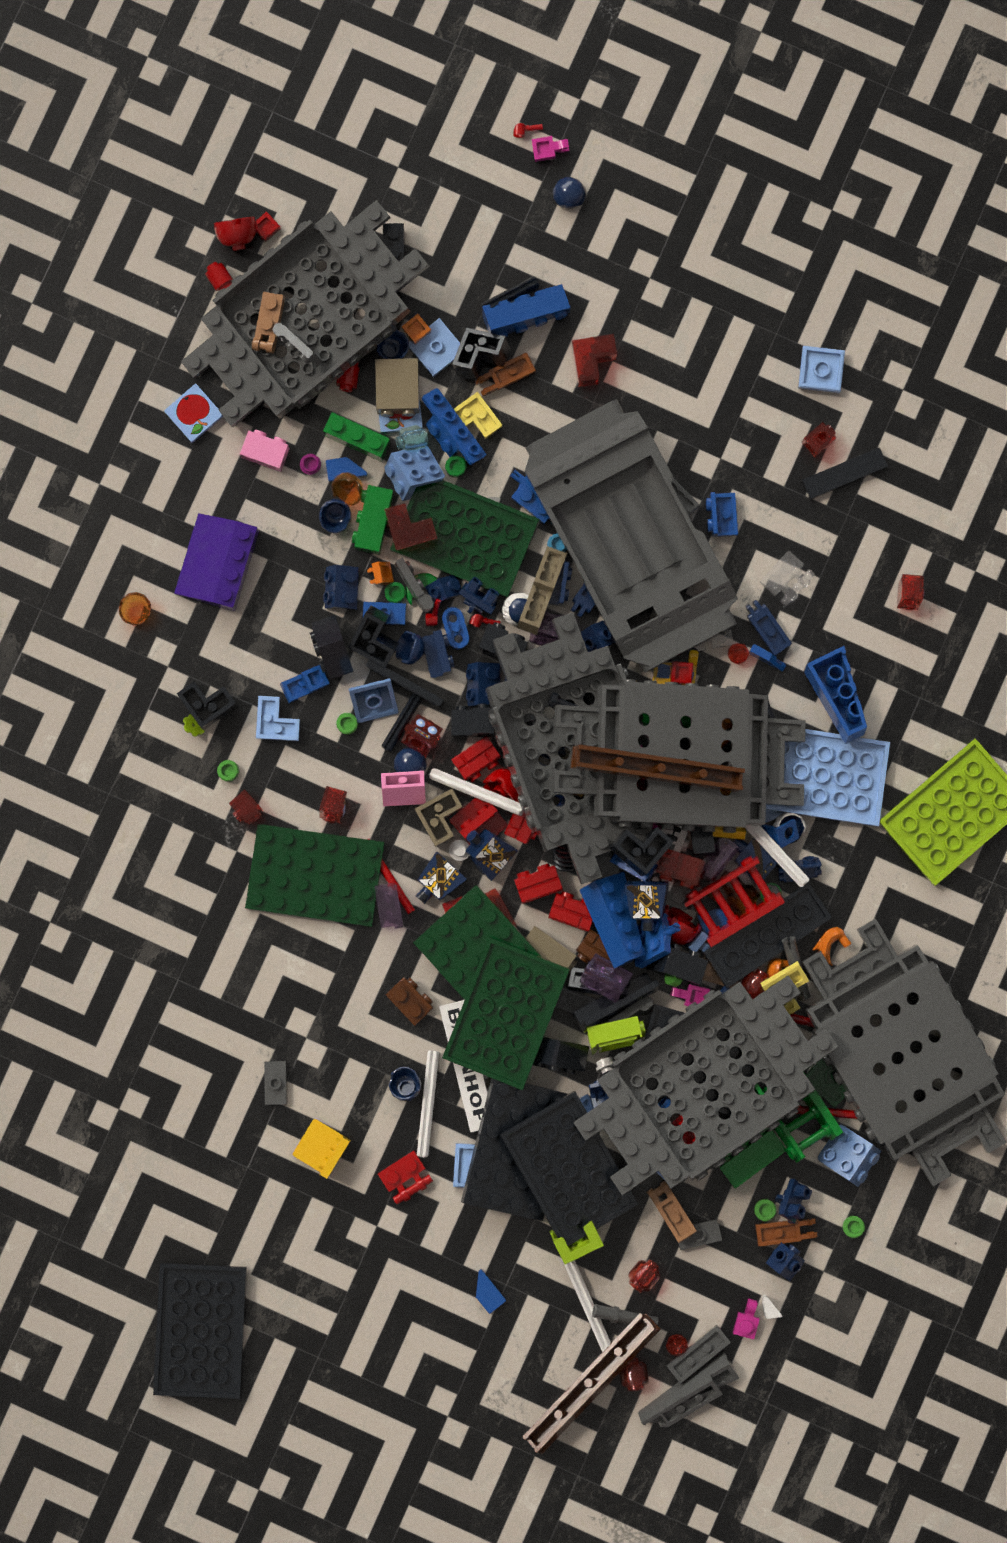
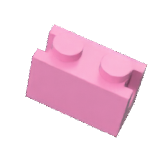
M248 430L240 452L241 458L281 472L290 450L289 445L286 444L287 441L279 437H274V439L268 438L266 433L259 430L254 432Z
M424 771L381 773L383 807L426 803Z

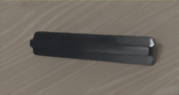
M533 276L483 302L481 307L490 305L491 308H494L498 305V302L503 300L511 302L519 296L538 288L539 282Z
M412 694L382 743V748L386 751L391 752L422 701L419 696Z

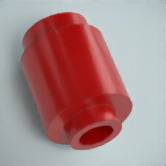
M214 262L206 268L207 272L205 275L216 291L223 288L226 289L232 284L233 278L223 263L218 264Z
M358 363L346 370L340 378L336 379V386L339 387L340 391L352 392V389L357 388L360 369Z

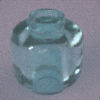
M418 425L401 428L399 436L395 438L397 448L407 452H418L419 449L423 450L425 445H428L427 433L425 429H421Z

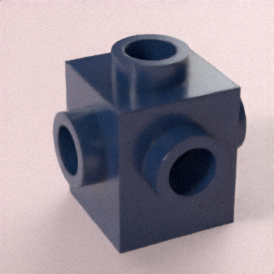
M603 620L581 632L588 652L605 646L609 648V646L615 643Z
M781 1242L774 1249L766 1264L791 1281L794 1275L800 1271L805 1260L799 1256L800 1250L792 1244L787 1247Z

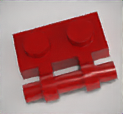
M414 1150L378 1173L389 1192L395 1188L398 1189L399 1194L393 1197L397 1205L402 1201L406 1202L411 1199L410 1196L419 1190L427 1189V1185L433 1182L429 1174L424 1178H421L419 1175L425 1167ZM413 1177L416 1183L405 1189L402 1183Z

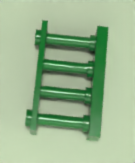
M756 1084L754 1091L758 1095H763L767 1091V1086L761 1089ZM816 1090L802 1100L809 1107L806 1113L787 1125H784L782 1120H780V1125L775 1128L776 1133L786 1146L788 1156L795 1160L796 1163L805 1158L802 1151L824 1137H829L832 1141L843 1133ZM811 1119H817L821 1125L820 1130L797 1144L790 1133Z

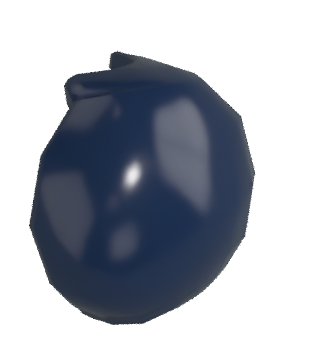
M573 177L560 179L553 189V199L558 206L565 209L581 206L586 198L584 185Z
M396 330L390 337L377 345V354L381 359H404L409 350V340L403 332Z
M331 499L325 502L319 512L321 526L327 532L335 534L346 530L351 520L349 505L339 499Z
M405 631L398 640L399 645L396 649V658L404 664L413 665L423 656L425 644L420 635Z
M416 747L402 749L394 759V769L396 772L425 771L427 768L426 755Z
M399 1067L391 1073L389 1089L393 1097L398 1100L411 1101L420 1093L421 1080L418 1073L413 1069Z

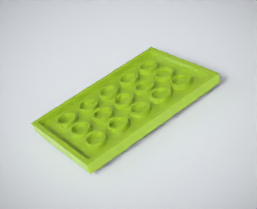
M973 739L881 818L880 825L931 884L936 886L1007 825V774L976 739Z

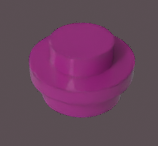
M307 454L302 457L300 468L303 473L314 475L319 472L321 461L318 456Z

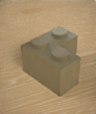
M453 789L415 808L435 847L454 838L445 818L458 812L463 807Z

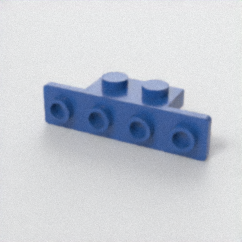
M436 388L423 395L422 401L433 414L425 425L439 442L442 450L449 457L455 456L460 451L469 465H473L486 456L485 451L441 391Z

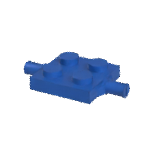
M515 469L510 477L520 484L511 499L532 516L539 518V521L544 525L549 519L528 477H524Z
M664 913L662 919H654L653 931H642L641 923L637 925L645 955L635 960L636 967L643 968L671 953V936L679 932L681 927L678 923L669 926L666 913Z

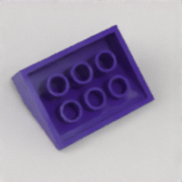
M198 513L174 594L236 611L259 534L258 527Z

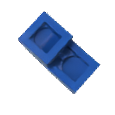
M318 665L302 672L300 675L281 682L280 686L288 703H291L330 683L325 673L322 672L321 666Z

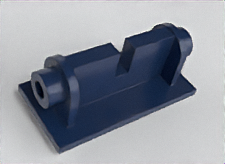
M806 856L802 860L794 861L809 879L818 878V875H822V864L818 857ZM777 863L779 881L784 883L794 881Z

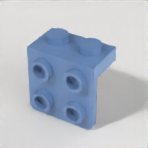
M426 445L391 453L384 467L386 475L391 479L395 491L400 495L402 501L410 500L416 487L442 481L445 477L431 450Z
M839 1125L843 1133L832 1141L828 1140L818 1155V1160L859 1187L860 1183L866 1180L872 1165L878 1162L881 1150L847 1127Z

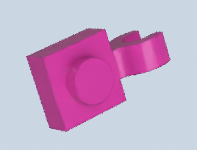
M552 136L531 139L535 162L555 159V152L564 153L569 151L568 139L553 142Z
M688 984L687 990L672 987L670 996L685 999L684 1005L689 1006L694 1002L699 1004L705 1000L703 996L710 992V989Z
M748 1299L745 1313L738 1312L733 1334L750 1339L755 1338L760 1319L754 1316L758 1304L756 1300Z

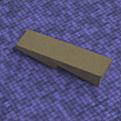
M547 546L517 628L537 635L567 553Z

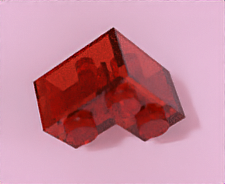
M614 334L572 340L571 347L578 387L599 384L600 377L597 363L616 360L617 350Z
M405 503L384 508L395 550L438 539L432 518L411 523Z
M667 849L660 858L656 872L660 874L659 878L672 882L674 878L681 881V886L694 890L695 886L700 888L708 863L704 860Z

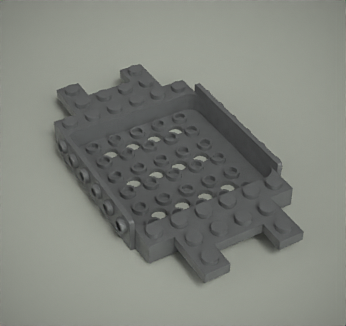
M377 200L345 226L341 224L332 211L316 224L311 220L302 222L298 225L297 230L292 235H286L280 241L281 244L275 249H269L264 254V258L259 262L252 263L246 273L238 275L232 280V284L229 287L223 288L216 293L215 298L212 300L216 306L201 318L213 335L185 357L181 363L194 379L209 367H212L234 395L229 402L219 409V412L231 427L236 426L264 402L267 403L279 418H282L295 407L300 409L307 405L311 399L324 391L334 380L340 378L346 370L357 364L367 353L373 351L378 344L390 337L398 329L396 325L411 312L397 293L425 271L429 265L416 249L412 250L400 261L395 258L375 233L379 227L391 218ZM321 260L326 261V270L318 272L316 270L317 262ZM334 276L338 277L340 280L338 287H329V279ZM291 287L294 289V296L290 299L285 298L281 323L322 360L318 367H315L311 362L307 365L299 357L301 353L298 350L294 353L279 338H277L274 353H267L266 350L262 349L260 351L252 350L256 326L252 325L251 317L254 314H259L263 292L283 295L286 288ZM347 292L351 293L352 301L349 304H343L341 296ZM300 303H304L307 306V311L303 315L296 313V307ZM357 309L365 311V317L362 320L354 318V312ZM313 319L318 320L320 323V327L316 331H311L308 327L309 322ZM326 335L331 336L333 340L329 347H323L321 344V339ZM280 346L287 348V354L283 358H279L276 355V350ZM293 362H297L300 365V370L296 374H291L288 369L289 365Z
M572 612L552 620L559 640L521 653L514 633L493 639L492 642L506 681L490 686L485 690L491 706V710L488 711L489 721L495 729L497 743L502 748L505 765L510 770L511 781L518 792V800L526 814L525 819L529 829H531L532 833H537L544 852L566 844L580 884H584L602 877L595 856L611 851L609 847L622 831L628 829L642 842L652 828H640V824H632V827H619V823H613V818L594 817V795L585 794L583 799L578 800L573 794L552 793L553 771H574L570 766L572 748L575 746V729L555 728V717L548 719L544 716V709L549 707L547 703L551 693H557L558 698L563 700H572L578 706L597 707L598 686L617 685L622 683L624 679H629L626 668H622L621 663L614 664L608 646L591 652L587 651L574 613ZM586 693L594 695L595 702L592 705H587L583 701V696ZM643 713L640 714L638 718V721L642 726H644L642 720L644 719ZM526 714L535 716L536 721L534 725L528 726L524 723V716ZM645 735L639 736L638 744L646 748L649 744L648 737ZM561 747L569 749L570 756L568 759L559 757L558 751ZM541 754H546L550 757V764L548 766L539 764L538 758ZM645 779V784H640L637 781V788L640 791H645L648 787ZM559 794L565 798V804L562 807H557L553 803L555 795Z
M624 679L622 683L617 685L598 686L597 707L555 706L554 727L575 729V746L580 744L717 765L728 762L731 767L745 769L742 777L743 790L738 792L731 791L728 796H724L718 789L689 785V791L681 793L677 783L645 779L648 787L645 791H640L637 788V781L641 778L574 769V771H553L552 793L594 795V817L613 818V823H619V827H632V824H640V828L651 829L653 825H661V829L673 830L674 826H682L684 831H694L695 827H701L704 832H715V828L723 829L724 833H736V829L745 828L746 825H764L766 804L804 806V784L784 783L785 742H805L806 720L768 718V695L749 694L748 689H739V686L719 688V685H706V687L698 686L696 683H687L685 685H678L677 682L657 684V681H644V683L636 682L634 679ZM642 713L649 716L650 721L647 726H642L638 721L639 715ZM683 716H687L691 720V726L687 729L683 728L680 724ZM724 719L731 720L733 726L730 731H725L722 728V721ZM641 735H645L649 739V744L646 748L638 744V738ZM682 738L690 740L691 746L688 750H683L680 747V740ZM724 740H728L732 744V749L729 753L724 752L721 748Z
M873 919L856 929L867 947L858 954L832 969L821 951L802 961L803 966L823 998L805 1009L815 1027L811 1030L813 1035L810 1038L812 1039L827 1029L839 1046L836 1050L825 1056L823 1061L827 1066L831 1065L835 1072L832 1074L834 1080L838 1085L842 1084L846 1090L843 1092V1095L849 1104L853 1103L856 1108L854 1114L859 1122H864L866 1125L865 1133L870 1141L874 1140L876 1143L883 1144L890 1158L894 1161L912 1151L931 1186H935L952 1176L941 1156L975 1136L979 1139L986 1153H990L1007 1143L986 1108L987 1105L1004 1096L1005 1093L995 1077L999 1074L995 1068V1062L987 1055L985 1045L973 1031L975 1029L969 1019H966L961 1004L952 995L953 991L941 976L942 972L938 965L933 961H928L918 945H913L897 955L877 919ZM911 992L916 993L919 998L915 1005H910L907 1002V995ZM892 1003H896L900 1007V1012L896 1016H892L888 1012V1007ZM874 1014H878L882 1019L878 1027H873L870 1024V1017ZM855 1025H860L863 1028V1034L859 1038H855L851 1034V1029ZM937 1030L940 1033L938 1042L933 1043L929 1040L928 1035L930 1031ZM913 1041L921 1043L922 1049L919 1053L915 1054L910 1050V1045ZM901 1052L903 1054V1062L894 1064L892 1062L893 1053ZM876 1063H882L885 1066V1072L882 1075H876L873 1072V1067ZM955 1067L960 1068L962 1071V1077L958 1080L952 1079L950 1075L951 1070ZM936 1078H940L944 1083V1087L940 1091H935L932 1088V1082ZM918 1089L925 1092V1099L921 1102L915 1101L913 1097L914 1092ZM899 1100H903L907 1104V1109L903 1113H898L895 1109V1104Z
M789 975L753 1000L741 982L723 994L720 990L716 992L711 990L703 996L705 1000L699 1004L696 1002L692 1003L685 1009L686 1013L681 1016L678 1014L667 1021L669 1023L664 1028L659 1026L650 1032L651 1037L645 1041L643 1039L638 1040L632 1045V1050L627 1053L622 1051L614 1057L615 1061L612 1063L615 1068L597 1079L609 1098L573 1123L585 1141L604 1129L628 1164L610 1177L622 1195L658 1171L671 1190L688 1178L692 1181L694 1179H697V1181L708 1175L707 1171L713 1166L715 1168L720 1167L726 1162V1157L731 1154L736 1156L744 1150L743 1146L748 1142L755 1143L763 1137L761 1133L767 1129L769 1131L774 1130L780 1125V1120L785 1117L789 1119L799 1112L797 1109L800 1107L799 1102L815 1091L804 1071L836 1050L839 1046L827 1029L808 1041L796 1025L784 1005L800 995L801 992ZM726 1029L729 1031L730 1037L727 1041H720L717 1038L719 1030ZM739 1047L742 1050V1056L739 1059L731 1058L729 1055L731 1048ZM686 1053L692 1054L694 1057V1062L690 1066L684 1065L681 1061L682 1056ZM743 1066H753L754 1074L751 1077H745L742 1074ZM698 1071L706 1074V1081L702 1084L694 1081V1074ZM649 1078L658 1080V1087L655 1090H649L646 1087V1081ZM761 1082L767 1086L765 1094L758 1095L755 1093L754 1087L757 1083ZM710 1089H715L719 1093L718 1099L714 1102L706 1098V1093ZM661 1096H668L671 1104L667 1108H661L658 1105V1099ZM722 1107H727L731 1110L729 1119L723 1120L719 1117L718 1112ZM673 1114H680L683 1117V1122L680 1126L671 1124L670 1118ZM684 1133H694L695 1141L692 1144L684 1143Z

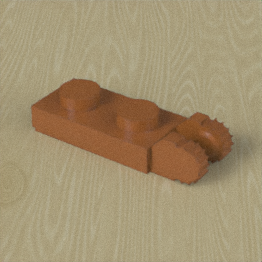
M527 352L505 362L504 367L497 366L490 369L488 373L478 377L475 382L479 385L491 378L493 379L495 384L481 391L482 396H486L497 389L499 391L536 373V370Z
M815 1218L796 1219L795 1224L788 1223V1220L755 1224L758 1246L776 1245L781 1242H799L802 1239L818 1237L817 1232L814 1231L800 1234V1226L816 1224Z

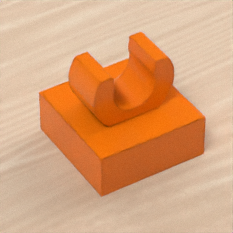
M416 314L402 326V330L414 344L431 332V329L419 314Z
M390 562L372 563V568L367 570L368 573H374L375 579L369 581L371 584L388 585L394 582Z

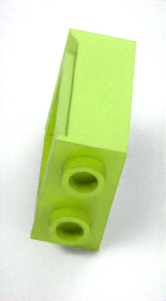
M638 1016L587 1027V1036L592 1055L598 1050L599 1053L632 1046L635 1042L644 1038L646 1034L643 1021L639 1022Z

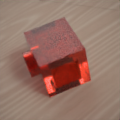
M822 422L803 438L802 444L816 458L834 443L836 432L830 425H825Z
M245 789L229 803L235 810L232 814L240 823L244 820L247 824L250 821L253 824L262 816L260 812L263 809Z

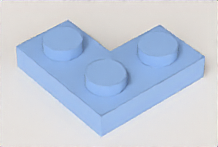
M258 696L256 739L299 741L300 719L279 718L280 697Z

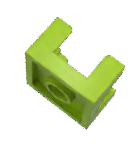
M592 1221L583 1227L586 1236L567 1246L563 1237L557 1238L553 1230L549 1231L564 1265L604 1246Z

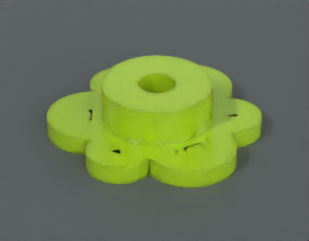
M191 714L183 719L185 724L184 730L187 733H191L192 736L196 737L205 732Z

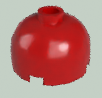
M255 217L215 222L214 230L217 239L224 246H232L233 250L245 249V244L250 243L256 234Z
M497 769L483 780V783H486L483 787L484 789L519 802V795L512 784L509 769Z
M666 905L665 913L668 915L669 926L678 923L681 927L679 932L672 934L670 945L674 943L686 945L692 942L701 930L700 924L697 923L695 926L691 922L693 918L689 914L675 907L669 909V905Z

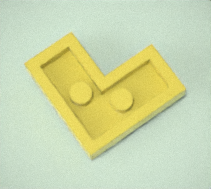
M478 392L454 408V411L467 427L474 423L485 439L503 427Z
M797 961L760 984L766 991L788 975L797 988L809 982ZM795 998L784 1005L789 1015L800 1009Z

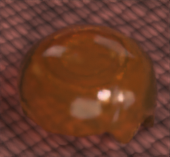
M343 472L335 476L331 485L333 496L339 497L349 506L358 504L363 495V483L360 478L349 472Z
M132 592L121 599L119 616L125 623L132 626L141 625L150 615L151 603L144 594Z

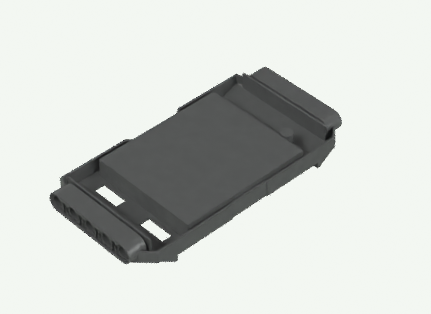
M616 399L544 436L525 448L529 454L525 474L584 580L585 586L624 660L640 664L646 673L737 624L729 610L738 599L731 582L727 578L704 533L693 526L671 484L673 475L638 411L624 413ZM706 578L711 588L684 602L679 592ZM653 606L658 616L631 630L626 620Z

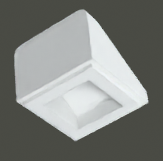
M762 1295L765 1318L783 1317L766 1295Z

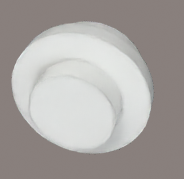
M455 840L449 847L450 856L456 861L467 859L466 849L469 844L464 840Z
M607 1057L597 1061L596 1071L598 1073L602 1072V1075L611 1071L614 1068L612 1064L614 1062L613 1058Z

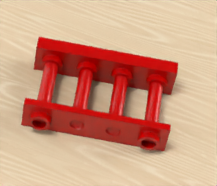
M758 856L745 858L740 862L741 866L702 890L697 891L695 889L685 896L687 899L684 900V905L688 907L693 904L709 929L707 941L711 947L785 903L780 892L775 894L770 891L755 865L760 863ZM747 870L764 896V902L759 905L753 904L737 876ZM727 882L731 883L746 907V913L741 916L734 914L718 889ZM709 893L713 895L728 919L726 921L727 924L721 928L719 925L716 926L700 900Z

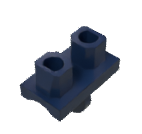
M473 577L468 583L466 582L459 594L465 597L463 603L469 606L467 613L471 614L475 610L481 614L485 610L491 614L497 605L496 601L500 593L490 588L485 595L479 591L483 583L476 577Z
M789 1179L787 1189L784 1190L783 1195H776L775 1201L780 1204L778 1209L779 1215L786 1218L790 1224H795L796 1219H803L806 1210L801 1203L802 1200L810 1199L812 1190L806 1185L800 1184L796 1179Z

